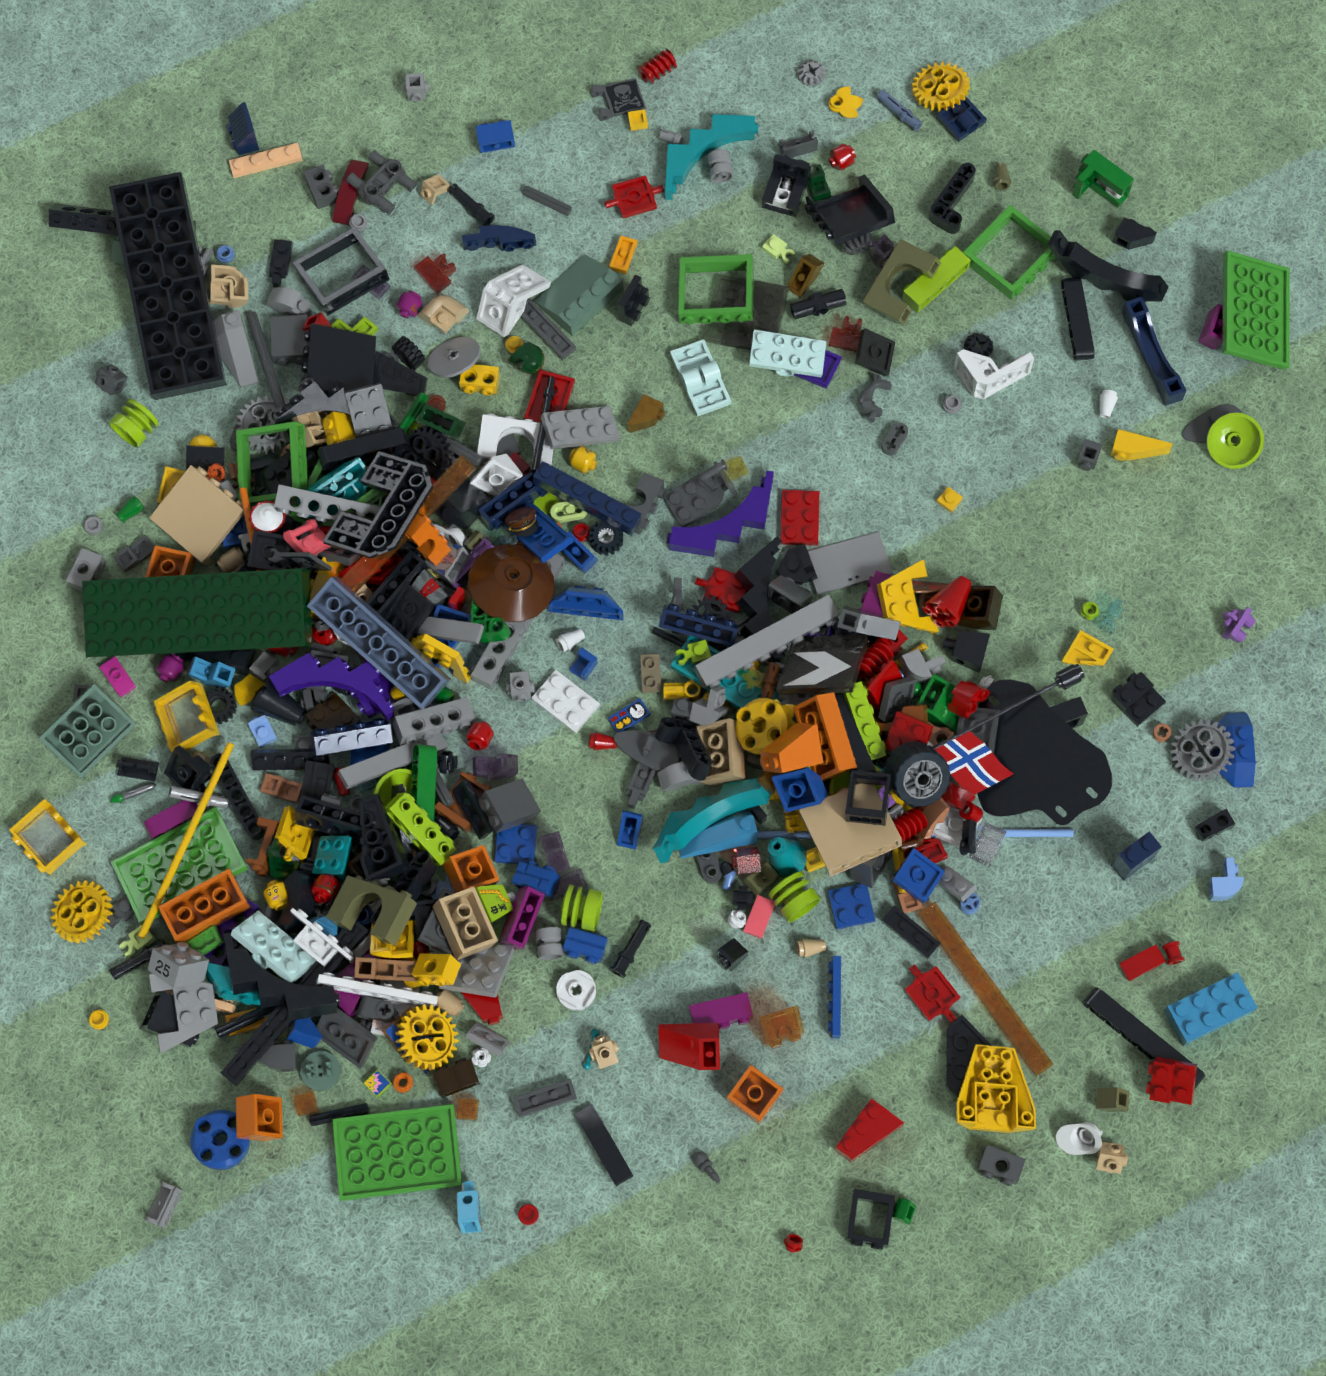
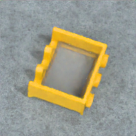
M188 681L154 701L155 711L160 718L161 729L166 736L167 746L171 753L179 745L185 751H188L205 740L220 735L202 683Z
M46 799L42 800L9 829L13 834L11 839L18 846L22 844L25 848L23 851L30 860L34 858L37 861L35 866L42 873L47 872L49 875H52L57 868L81 847L87 845Z

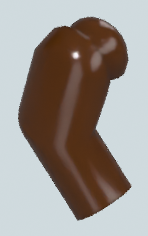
M920 833L912 836L911 840L902 843V846H900L901 852L909 851L913 848L916 849L923 845L924 838H922Z

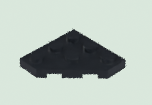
M962 1014L947 1028L946 1086L957 1098L974 1046L976 1044L992 1046Z

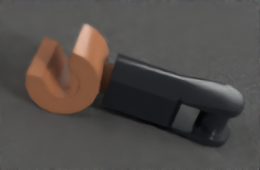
M272 453L250 459L251 473L262 471L279 459V455ZM229 463L231 479L237 481L238 464Z

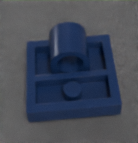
M966 96L965 101L960 100L961 105L955 103L954 109L948 106L947 111L943 109L936 115V118L958 142L987 121V118Z

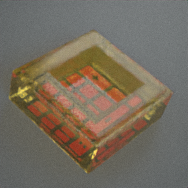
M741 456L726 462L727 472L732 481L749 474Z

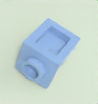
M266 715L256 716L248 723L260 748L277 740Z

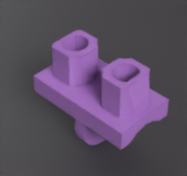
M1246 607L1245 610L1239 609L1237 611L1233 609L1231 612H1224L1222 615L1225 620L1223 625L1227 629L1222 637L1226 640L1232 639L1237 643L1242 642L1247 634L1241 630V627L1244 626L1249 629L1256 622L1255 618L1250 614L1252 610Z

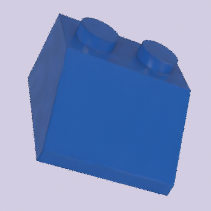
M809 767L772 776L785 812L819 805L828 795L821 776Z

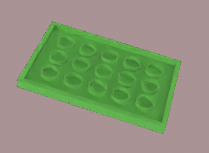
M1226 251L1223 253L1222 353L1286 370L1289 368L1290 268L1232 251Z
M217 807L203 813L161 905L227 869H230L235 876L248 870ZM191 820L111 862L141 926ZM159 909L155 918L162 915Z
M454 1104L332 1119L340 1202L462 1186Z

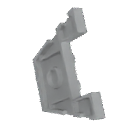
M148 975L151 993L172 990L178 1027L176 1032L157 1035L159 1053L218 1024L213 985L211 983L198 982L173 988L156 975Z

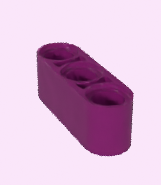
M183 800L147 819L143 824L151 840L190 821L198 804Z

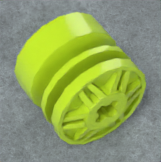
M129 399L126 402L127 406L123 405L121 408L125 416L116 413L109 421V425L123 440L133 447L139 448L147 439L144 432L152 434V428H157L159 422L144 405L134 399Z
M802 871L781 880L768 894L771 900H775V906L786 904L780 913L788 923L796 921L821 901V897L814 888L804 890L809 881L808 879L803 880L805 875Z
M570 884L562 901L561 925L567 926L571 918V927L574 928L579 919L581 920V928L583 930L595 932L602 906L603 891L590 889L585 897L583 896V887L579 886L575 895V885Z

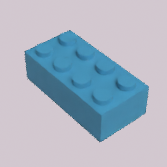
M1237 972L1167 1006L1163 1011L1182 1046H1185L1253 1013L1258 1007Z

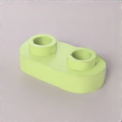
M567 501L554 504L550 510L551 518L557 523L583 519L586 517L587 512L582 510L580 513H576L575 510L578 507ZM558 512L564 513L562 516L557 515Z

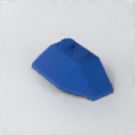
M568 587L554 597L548 606V612L624 620L623 610L611 595L601 588Z
M1227 713L1218 723L1220 724L1219 728L1224 726L1226 728L1225 732L1231 734L1229 738L1234 740V743L1230 746H1234L1235 750L1230 753L1235 758H1229L1228 761L1232 765H1225L1227 772L1221 770L1220 774L1233 788L1253 787L1256 766L1253 725L1247 713ZM1220 749L1213 751V757L1220 754Z

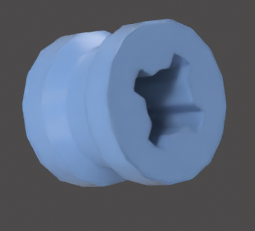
M972 893L964 902H959L960 910L968 915L974 914L980 906V899L975 893Z

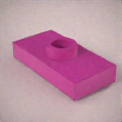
M116 657L99 666L120 698L136 688V685Z

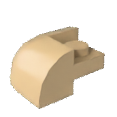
M211 264L208 290L210 291V304L227 305V308H238L246 305L248 302L247 277L245 278L241 272L236 270V267Z
M438 295L423 307L418 313V317L431 327L435 326L446 334L455 323L458 324L465 317L469 309L453 297Z
M314 411L292 418L293 422L296 421L305 425L306 447L327 443L322 419L330 414L329 411Z

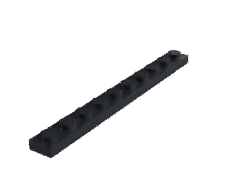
M356 920L351 931L343 929L336 937L339 941L337 945L342 949L347 947L352 951L369 931ZM337 952L325 967L318 961H315L297 984L316 987V980L319 974H333L346 958ZM285 1004L278 1005L220 1072L236 1087L291 1024L292 1021H288Z

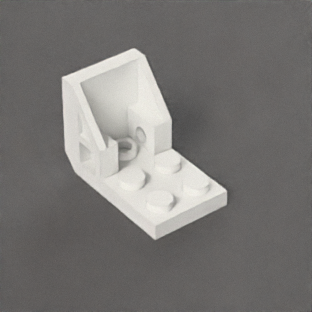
M524 264L490 280L483 289L476 319L503 337L509 335L523 314L527 299L548 289L551 281Z
M963 349L957 352L954 370L973 397L985 399L1029 375L1034 357L1031 352L1026 355L1022 354L1014 362L1006 363L998 369L991 358Z

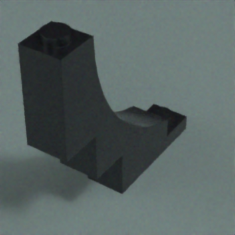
M1054 230L1047 244L1072 278L1091 279L1100 290H1118L1126 301L1143 297L1144 301L1162 302L1169 288L1160 275L1137 273L1113 265L1094 255L1078 242H1069L1060 230Z
M778 536L745 563L734 575L748 591L737 602V605L751 619L739 631L745 638L773 624L768 607L767 588L769 576L776 562L774 555L780 550L778 547L782 543ZM787 649L778 654L776 651L771 653V657L766 661L768 663H773L774 661L779 663L786 656L784 652Z
M231 933L223 934L233 995L258 991L260 1007L265 1008L285 1004L288 1021L337 1013V1005H340L339 994L334 992L333 985L311 987L281 980L257 964L246 948L238 949L237 940L232 939Z

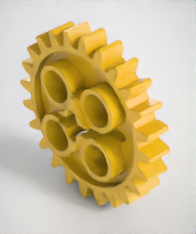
M943 61L940 65L934 62L933 67L928 64V69L921 68V73L917 72V77L913 78L912 93L915 96V101H919V105L924 104L925 109L930 106L931 111L937 108L938 112H940L943 107L947 111L948 106L954 109L955 103L961 105L960 100L965 101V96L969 94L968 90H970L967 72H963L962 67L957 69V64L952 67L951 62L947 65H944Z
M85 880L83 884L77 881L76 887L70 884L69 891L64 888V895H57L60 900L53 902L57 907L51 909L55 915L51 916L50 919L55 921L52 926L56 928L55 932L61 938L66 939L70 943L74 941L79 944L80 940L86 943L87 937L94 940L93 934L96 933L100 936V928L106 929L103 924L105 922L109 923L110 920L107 919V916L113 914L108 910L113 907L109 903L112 898L108 896V891L93 881L89 883Z
M423 1004L420 1007L412 1008V1011H407V1016L400 1018L403 1023L397 1024V1027L401 1031L395 1032L396 1035L400 1036V1039L395 1042L401 1043V1047L397 1050L404 1051L402 1058L409 1057L407 1064L414 1062V1068L421 1065V1070H426L427 1068L433 1070L435 1067L438 1068L442 1067V1064H447L448 1059L454 1057L451 1052L456 1051L457 1048L453 1044L459 1042V1040L454 1039V1036L459 1033L453 1031L456 1024H450L452 1017H445L447 1011L440 1013V1007L433 1010L432 1004L427 1006V1008ZM433 1022L437 1025V1030H434ZM415 1024H416V1025L418 1026V1028H419V1032H418V1033H417V1032L415 1031V1029H414V1025H415ZM435 1034H442V1035H443V1037H435V1038H432V1039L426 1038V1039H421V1040H417V1041H412V1040H411L412 1037H413V1038H417V1037H421V1036H424V1035H425V1036H432V1035H435ZM436 1042L439 1043L440 1050H437L435 1046ZM418 1044H419V1045L421 1046V1048H422V1052H421V1053H420V1052L418 1051V1049H417V1045H418Z

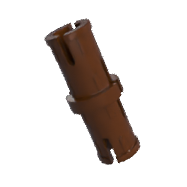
M770 662L767 665L766 676L762 680L763 689L760 698L772 699L774 687L778 683L776 679L780 665L776 664L774 666V663Z

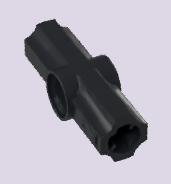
M843 289L825 294L822 292L813 293L808 299L790 303L792 316L795 320L809 315H824L831 309L847 305L846 295Z

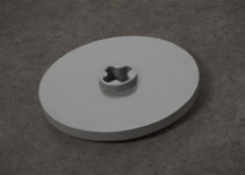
M470 337L450 339L439 345L431 353L428 359V367L432 374L438 377L446 378L462 374L470 369L479 359L481 353L480 346L475 339Z

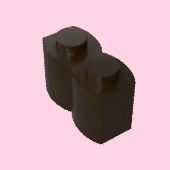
M459 1059L455 1061V1065L450 1067L443 1065L436 1068V1072L433 1073L442 1098L480 1084L471 1059Z

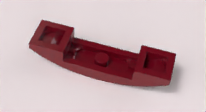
M353 159L350 161L339 188L332 222L350 226L349 220L355 211L354 205L358 196V190L347 183L346 179L352 172L361 180L365 179L369 163Z

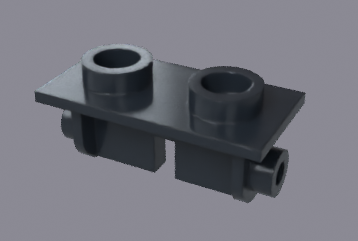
M121 757V760H118L116 767L119 768L117 776L155 781L159 763Z

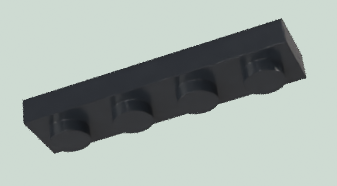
M265 749L251 751L252 770H305L306 760L330 764L329 754L316 756L312 749Z

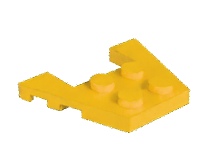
M924 560L914 563L903 571L877 584L883 617L901 621L900 626L915 628V630H924L934 634L939 632L938 626L934 624V619L931 616L919 617L912 585V579L927 577Z
M426 633L411 640V643L418 650L422 651L427 658L438 660V663L446 669L452 668L454 670L453 676L468 684L471 675L467 674L468 669L463 666L464 661L459 652Z

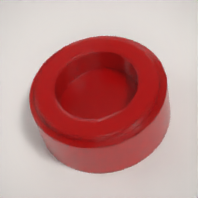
M525 1204L519 1209L518 1217L524 1225H533L539 1218V1212L534 1205Z

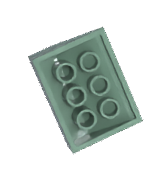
M584 255L536 298L534 303L573 336L623 290V279L609 267Z
M94 681L39 735V739L72 771L82 778L136 723Z

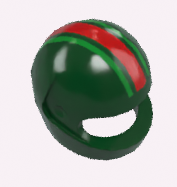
M526 342L510 356L508 362L510 365H513L523 360L524 364L521 372L534 374L542 369L545 357L540 347L531 342Z

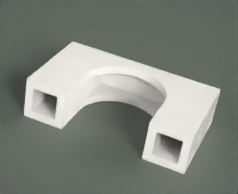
M483 414L477 451L479 455L483 456V464H486L491 457L496 456L499 441L504 436L512 433L523 435L531 442L534 458L540 423L530 419L517 420L510 416L504 418L497 417L495 414ZM545 434L541 462L544 461L551 465L553 449H550Z

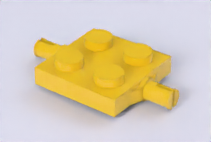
M291 806L284 808L275 838L279 839V842L286 848L284 856L286 861H291L293 854L298 859L303 860L307 858L315 830L295 824V809Z

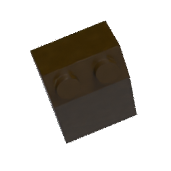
M971 586L957 625L977 630H996L1003 595L996 586Z

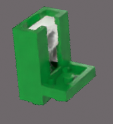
M1093 150L1090 154L1087 153L1081 160L1082 165L1078 170L1079 173L1075 177L1077 180L1073 185V196L1079 199L1088 188H1091L1118 208L1129 196L1134 178L1096 150Z

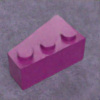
M368 949L366 953L362 957H360L378 959L377 956H373L370 954V949ZM355 962L353 964L350 963L335 977L342 978L343 976L354 978ZM354 978V981L362 982L363 980H369L373 982L376 981L373 979ZM334 990L335 993L339 994L340 1005L338 1006L353 1019L363 995Z

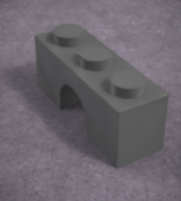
M645 472L636 486V495L645 499L644 504L632 506L627 503L628 507L642 513L641 522L635 530L637 534H641L642 530L647 529L650 522L648 518L651 514L654 515L658 507L656 503L659 498H663L666 491L663 480Z

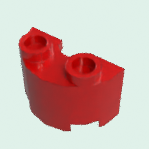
M961 681L952 691L954 697L952 704L948 703V710L967 719L976 711L977 702L986 700L990 692L988 689L971 681Z

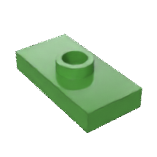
M212 925L185 943L204 956L223 944L224 940L216 925Z

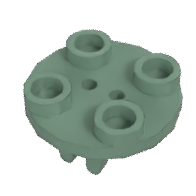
M316 1051L304 1059L300 1075L308 1088L314 1091H324L337 1084L341 1068L333 1054L326 1051Z

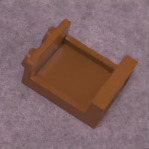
M461 771L460 778L450 790L454 803L448 807L438 801L435 805V812L457 825L465 833H468L472 826L452 790L460 782L467 779L478 798L485 791L493 788L486 783L481 784L476 781L477 778L472 773L468 772L466 774Z
M259 817L257 825L265 833L258 859L246 858L245 862L250 866L251 870L255 871L256 875L266 877L271 875L268 868L269 857L266 855L268 845H272L279 822ZM279 842L281 852L283 845Z

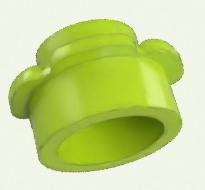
M1086 602L1082 605L1080 613L1087 620H1093L1094 617L1099 615V609L1094 602Z

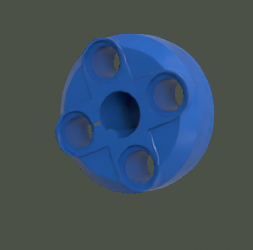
M215 1110L196 1120L191 1133L190 1144L193 1154L202 1165L214 1170H226L238 1165L247 1155L251 1140L237 1138L236 1127H229L230 1122L236 1120V1113L228 1110ZM210 1124L209 1130L205 1132L200 1131L202 1125ZM219 1134H226L228 1136L226 1143L215 1139V1137ZM235 1148H240V1149H241V1152H240L239 1155H237V1156H232V1155H231V1152H232L233 1149H235ZM212 1152L210 1159H202L204 1153Z

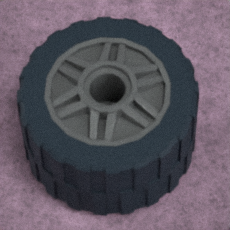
M906 742L898 746L891 752L884 767V771L891 774V790L906 804L914 807H924L933 804L945 794L950 783L951 774L946 760L934 748L924 742Z

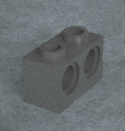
M320 165L303 172L318 209L336 203L339 191L336 184L332 185L331 183L333 177L330 170L326 171L324 165Z

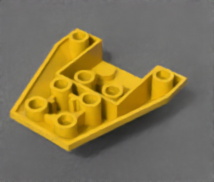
M978 1044L974 1046L956 1101V1123L969 1130L1001 1133L1036 1129L1035 1106L1015 1048Z

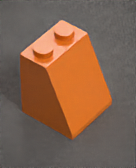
M795 723L760 751V764L763 771L784 773L822 764L823 757L817 724Z

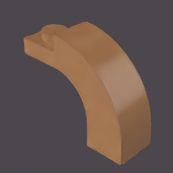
M356 957L354 978L417 982V979L411 975L416 961Z

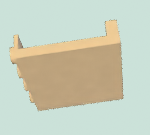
M190 465L149 518L201 563L210 566L214 561L210 556L244 515L242 501L239 499L238 501L234 500L233 493L226 488L224 490L219 487L221 483L213 477L211 479L206 476L208 472L200 466L196 468Z
M856 783L853 807L882 810L883 801L875 785ZM843 788L832 796L827 795L819 805L799 810L800 818L804 821L826 866L829 878L902 846L901 836L888 812L886 826L846 822L845 811L849 788Z

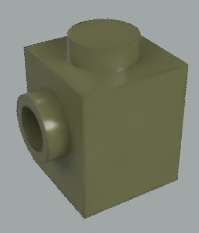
M1118 1087L1097 1088L1096 1109L1106 1112L1128 1111L1129 1091Z

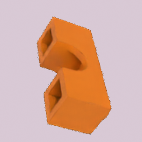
M417 514L406 531L405 536L418 546L416 549L425 559L437 566L451 551L447 545L448 541L439 534L440 531L434 525H430L432 521L426 515L420 516Z

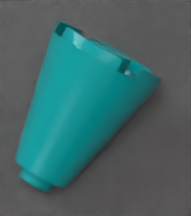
M776 837L768 844L769 864L778 875L787 877L804 869L807 863L806 849L799 841L791 838Z

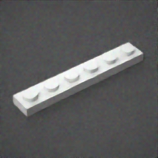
M332 973L319 974L316 980V987L333 985L334 990L417 1006L425 1004L427 1007L432 1004L434 1008L438 996H433V993L427 991L417 993L413 992L411 988L396 989L390 984H382L380 986L375 985L373 981L369 980L359 982L354 981V978L343 976L342 978L334 977L335 975Z

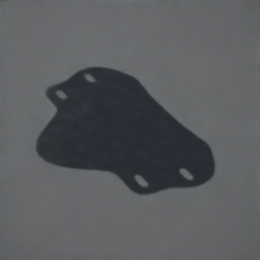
M1011 679L999 680L987 688L990 694L986 700L979 702L978 708L1001 711L1037 691L1029 683ZM990 695L994 696L999 701L998 706H995L989 701ZM1038 695L999 716L994 755L1004 767L1014 774L979 792L978 799L983 810L990 815L1002 817L1031 810H1041L1056 824L1067 825L1081 812L1098 806L1106 799L1112 787V772L1106 754L1079 735L1049 707L1041 695ZM1091 787L1097 793V798H1092L1086 792V789ZM1057 806L1066 811L1067 815L1065 817H1062L1056 811Z

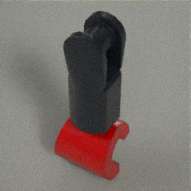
M966 801V805L969 807L968 813L959 811V815L965 819L963 821L962 838L959 851L963 856L967 855V853H976V826L983 816L982 809L970 801Z

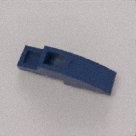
M479 226L480 233L462 235L464 250L470 251L481 247L493 248L496 245H500L501 251L505 250L506 252H511L518 248L530 249L533 246H537L535 234L510 226Z

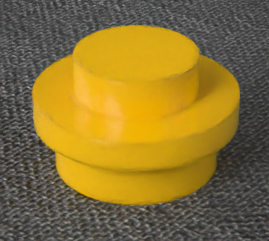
M517 336L509 337L505 342L506 350L512 354L523 345L522 339Z
M95 1010L89 1016V1024L96 1030L104 1029L109 1023V1015L104 1010Z

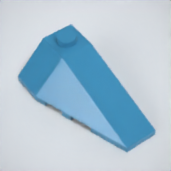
M745 809L710 825L695 836L683 849L679 850L681 859L757 844L758 831L753 814L749 809Z

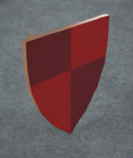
M912 581L913 590L919 593L918 608L922 609L926 599H930L947 584L930 581Z

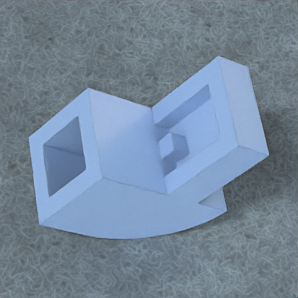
M1226 858L1223 861L1224 877H1212L1208 881L1210 901L1228 900L1235 896L1242 887L1244 877H1236L1238 875V865L1235 864L1234 858Z

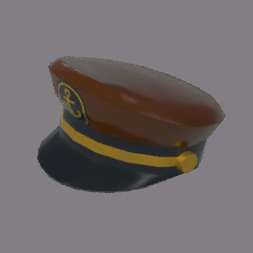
M522 507L511 512L505 519V524L509 527V531L520 537L534 534L538 529V521L535 518L536 510L532 507Z

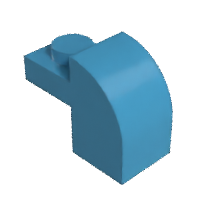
M193 657L187 675L202 681L204 685L227 688L230 687L235 668L221 662L212 664L198 657Z

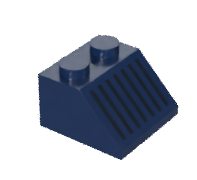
M243 102L228 116L230 124H227L229 135L233 134L234 138L231 139L233 150L237 149L239 155L259 150L246 102Z

